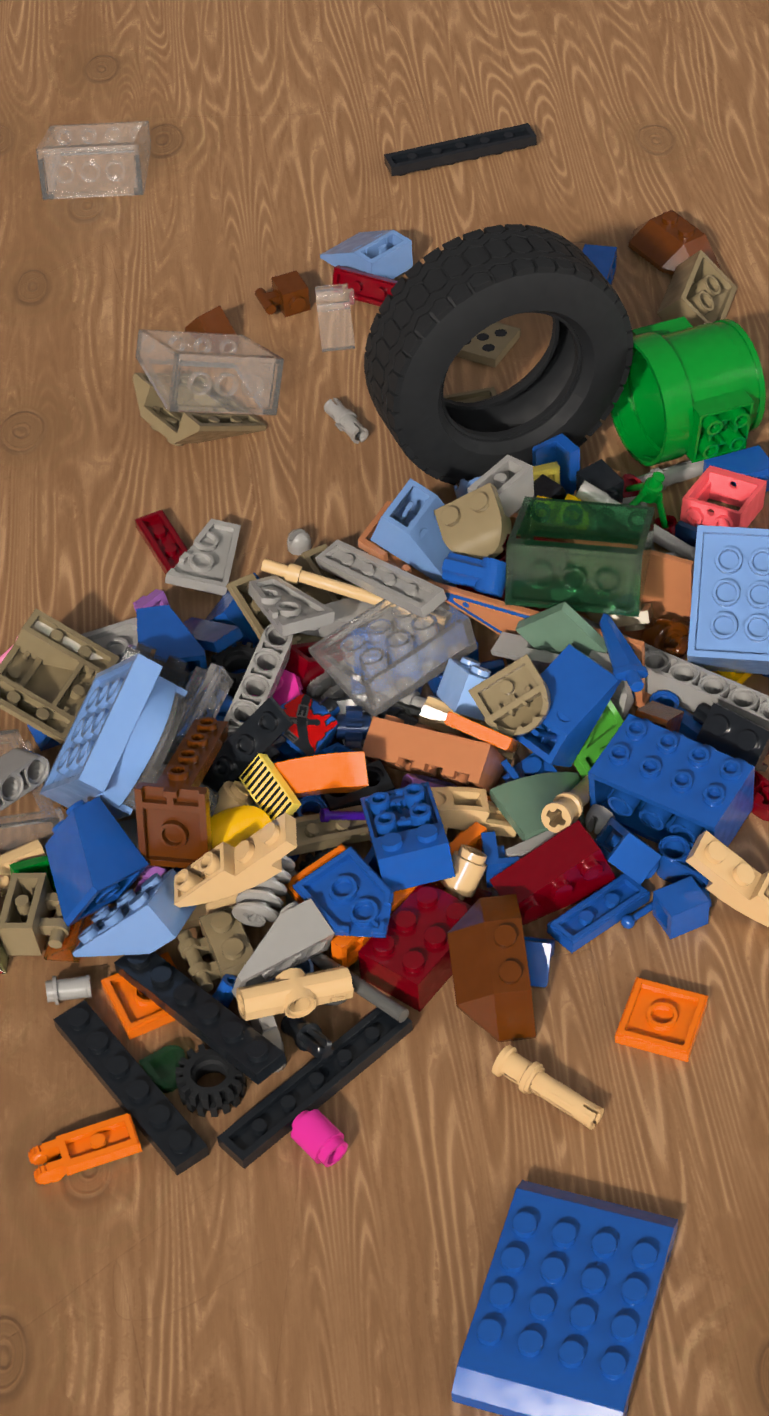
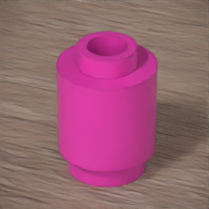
M318 1109L302 1111L293 1120L291 1138L317 1164L322 1163L325 1167H330L337 1163L346 1153L348 1144L344 1141V1134Z

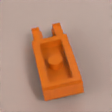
M126 1113L55 1136L56 1139L30 1149L28 1157L31 1164L38 1165L33 1174L35 1182L45 1185L60 1181L66 1174L69 1176L142 1152V1148L131 1114Z

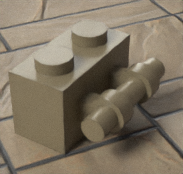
M12 873L0 915V938L7 956H42L47 935L50 936L48 941L50 947L55 949L61 948L64 939L69 936L71 926L68 927L63 920L57 893H53L47 873ZM53 910H56L55 917L52 918Z
M234 906L199 917L203 938H193L191 931L187 929L180 931L177 935L180 942L178 949L182 958L188 961L190 966L188 973L191 980L206 992L213 989L212 980L219 978L221 982L225 974L237 977L254 952L241 922L234 918L231 913ZM209 954L212 962H203L202 956Z

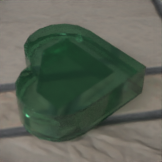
M168 1045L139 1060V1064L163 1093H170L177 1089L175 1070L176 1067H180L178 1061L181 1057L186 1058V1055L180 1046Z

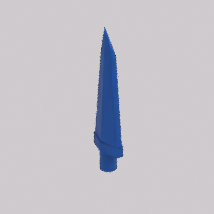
M605 610L599 625L611 661L613 674L616 679L627 681L631 691L639 692L644 687L642 679L648 676V671Z

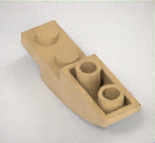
M451 786L430 787L445 833L448 828L465 831L472 824L478 822L487 828V832L495 831L496 836L515 838L516 831L492 801H488L486 789Z
M285 812L272 822L267 823L262 829L246 840L241 841L236 847H232L223 841L191 865L180 870L174 876V905L181 908L224 899L251 889L282 872L281 858L297 848L296 818Z
M707 830L704 831L696 839L686 862L709 880L705 888L738 912L769 927V870L761 874Z

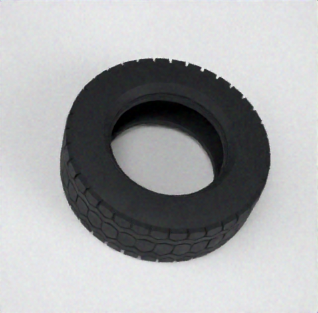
M505 224V227L497 225L485 227L484 232L478 229L463 234V240L458 236L442 244L444 250L441 251L437 247L424 256V264L418 261L405 273L408 278H400L390 290L393 296L388 294L378 309L380 314L376 313L365 347L364 373L366 385L376 411L402 451L417 467L437 480L459 486L461 479L469 482L476 477L484 475L507 454L533 466V447L561 433L580 447L588 440L585 436L591 437L602 425L600 419L606 420L614 408L612 402L617 403L624 389L622 384H626L633 356V332L629 316L618 294L581 249L562 235L560 236L558 233L545 228L531 225L523 226L522 224ZM541 313L552 316V336L546 352L536 366L518 383L496 396L477 402H456L443 397L444 381L450 364L460 350L482 330L515 314Z

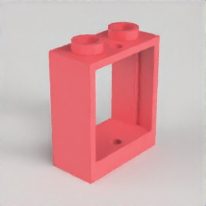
M709 465L683 496L680 521L695 527L697 525L748 528L763 508L767 481ZM731 482H735L737 486H733ZM707 500H716L719 502L740 507L739 511H737L734 509L707 502Z

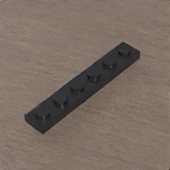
M526 123L384 154V160L391 176H403L414 171L429 170L442 165H453L464 160H476L483 156L498 155L514 149H525L528 146L537 145V136L530 125Z
M156 952L141 955H124L114 962L119 975L257 1085L287 1063L285 1052Z
M85 1000L53 1019L56 1029L124 1112L131 1114L133 1123L177 1176L209 1155L206 1143Z
M377 1007L332 1044L335 1048L333 1056H328L326 1061H320L315 1057L217 1137L219 1146L245 1169L293 1129L291 1125L298 1114L305 1110L318 1109L413 1030L412 1021L407 1017L404 1022L400 1023Z

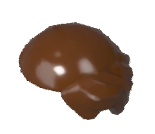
M658 618L652 626L645 628L640 635V641H644L646 644L681 658L688 651L689 631L683 623Z

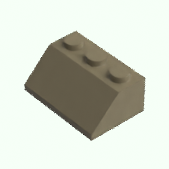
M700 250L676 267L657 314L663 322L684 316L693 327L725 319L737 287Z

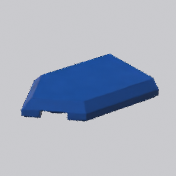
M352 846L293 885V889L304 901L312 899L335 933L334 935L386 938L394 892Z

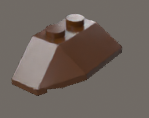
M673 210L664 212L634 229L629 240V248L659 271L672 276L680 263L700 250L721 270L706 234Z
M516 894L479 898L447 933L456 1006L499 1043L536 1038L532 989Z

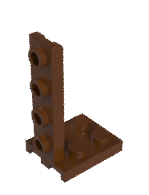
M212 717L195 719L156 783L138 782L134 788L138 846L140 853L149 866L185 869L201 858L206 852L212 850L209 788L199 786L228 736V721H217Z

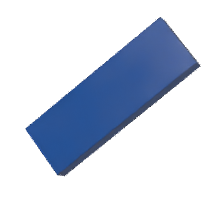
M194 617L183 622L204 650L219 653L243 637L238 626Z
M624 873L547 924V933L573 953L621 921L623 916L630 915L649 902L650 892Z

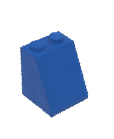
M169 605L136 609L138 653L163 666L159 676L181 687L183 680L192 670L199 672L201 668L207 669L205 650Z
M100 797L86 803L84 800H80L66 810L68 816L53 827L52 832L54 834L45 844L63 920L68 927L99 911L104 906L117 901L149 865Z

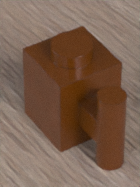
M297 270L272 277L273 291L266 293L263 288H258L255 291V296L269 315L276 312V306L279 307L285 317L311 310L308 286Z

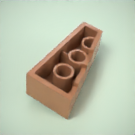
M385 715L384 719L373 716L361 750L364 751L365 759L369 762L380 760L383 766L410 774L437 778L450 782L457 787L470 786L486 789L487 796H490V789L498 786L503 770L501 762L506 759L498 751V747L487 742L467 739L452 732H447V734L438 732L432 727L416 723V726L404 724V720L391 715Z

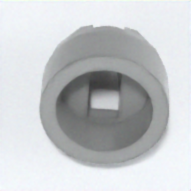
M300 528L292 530L287 537L288 551L293 555H301V553L312 548L310 535Z
M593 804L586 814L585 826L589 832L595 829L594 833L598 835L611 817L615 819V816L604 806Z

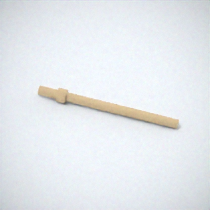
M266 558L263 560L261 571L284 577L286 582L295 585L300 582L444 627L447 626L450 617L449 614L434 610L425 618H422L361 587L302 570L303 566L293 563L285 565Z

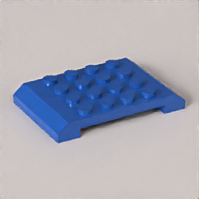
M522 1180L515 1190L457 1364L451 1392L452 1401L502 1416H626L630 1393L665 1266L669 1262L676 1237L678 1219Z

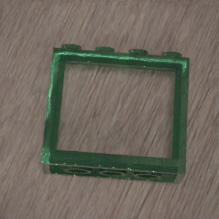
M525 496L507 541L505 605L549 609L562 602H566L575 611L639 617L654 536L655 507ZM535 536L597 542L621 543L638 545V548L633 549L599 545L575 544L564 542L541 541L534 539Z

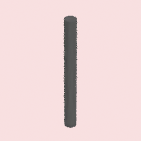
M323 952L311 958L313 964L321 970L342 966ZM350 971L355 993L398 1022L402 1023L407 1019L409 1015L408 1009Z

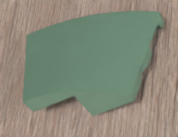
M564 771L541 773L519 778L490 789V799L522 841H525L548 831L541 819L543 808L553 802L558 794L572 790L580 782V776L577 772ZM583 808V813H582L581 817H580L578 820H579L580 823L583 825V827L586 829V827H585V821H584V820H585V818H584V808Z

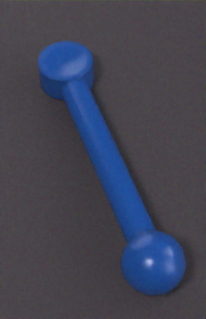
M653 901L633 915L623 916L621 925L626 929L633 928L635 921L653 910Z

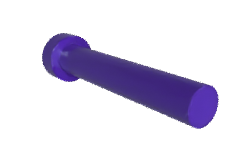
M321 808L319 813L321 822H329V820H365L363 811H329L328 808Z

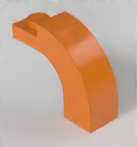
M364 751L313 755L273 763L297 798L329 793H348L369 786Z

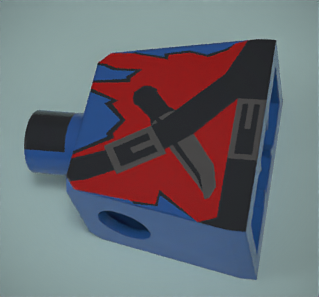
M301 694L280 706L294 722L283 734L287 741L278 749L282 758L290 760L318 755L320 750L329 747L334 740L339 725L334 717L340 712V708L334 699L326 697L318 704L307 694Z

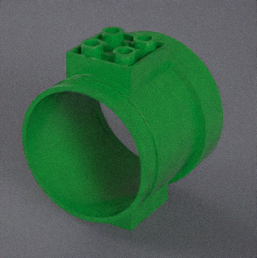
M684 316L633 329V356L631 366H629L630 372L626 384H622L624 389L617 403L612 402L614 408L610 412L616 431L630 455L642 465L653 466L681 458L685 454L692 463L745 449L748 433L754 431L762 421L765 411L766 390L760 359L744 329L730 319H721L713 323H705L693 327Z

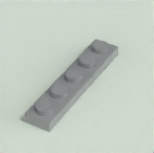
M338 539L315 557L319 568L422 618L433 612L447 599L443 588Z

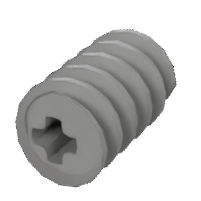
M285 855L281 858L282 872L251 889L238 893L236 898L237 904L234 905L231 912L233 917L239 922L252 927L265 926L266 922H275L279 915L273 909H280L282 907L283 901L279 897L285 896L287 893V888L283 884L290 883L292 878L287 871H293L296 866L292 859Z

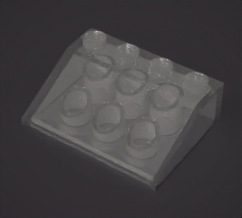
M385 599L308 648L312 657L357 706H362L363 710L374 717L385 712L389 707L407 695L412 694L416 689L445 671L449 658L461 661L462 656L466 657L478 649L470 617L443 602L433 612L422 618Z

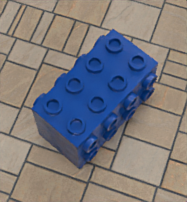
M629 714L588 772L590 808L593 804L604 806L613 813L618 822L631 832L657 844L669 835L681 836L694 844L698 836L707 830L728 847L753 809L755 766L750 765L741 758H734L719 752L710 745H703L686 738L679 732H672L655 725L648 719H641Z

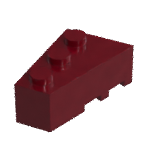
M577 820L489 881L499 896L516 894L523 926L589 897L616 879L601 849L580 821Z

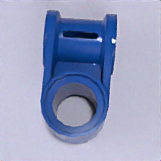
M669 835L660 840L658 853L662 857L658 861L659 867L656 871L660 878L675 883L692 876L700 888H706L709 882L706 877L686 862L694 845L693 843L678 835Z

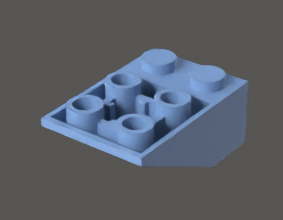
M395 230L359 232L320 254V258L334 267L340 265L394 279L413 267L412 240Z
M410 478L381 516L370 540L435 582L455 587L457 584L442 579L444 559L448 556L449 552H453L442 539L434 510L445 504L438 495Z
M171 869L162 876L155 873L141 885L142 889L136 893L131 889L116 901V906L110 909L106 905L96 912L91 918L94 923L79 934L78 939L80 942L72 954L74 957L151 954L177 937L197 905L181 908L174 905V876L177 874L174 869Z

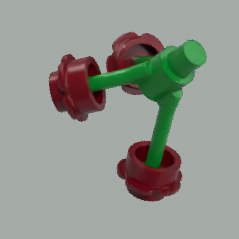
M654 472L652 477L647 478L642 483L634 475L624 474L622 476L624 480L623 498L636 496L626 507L633 510L641 502L656 503L659 517L653 523L675 536V525L678 522L674 516L666 515L663 505V494L661 491L665 476L661 472ZM607 516V520L615 529L619 531L622 528L625 530L630 529V527L612 516Z

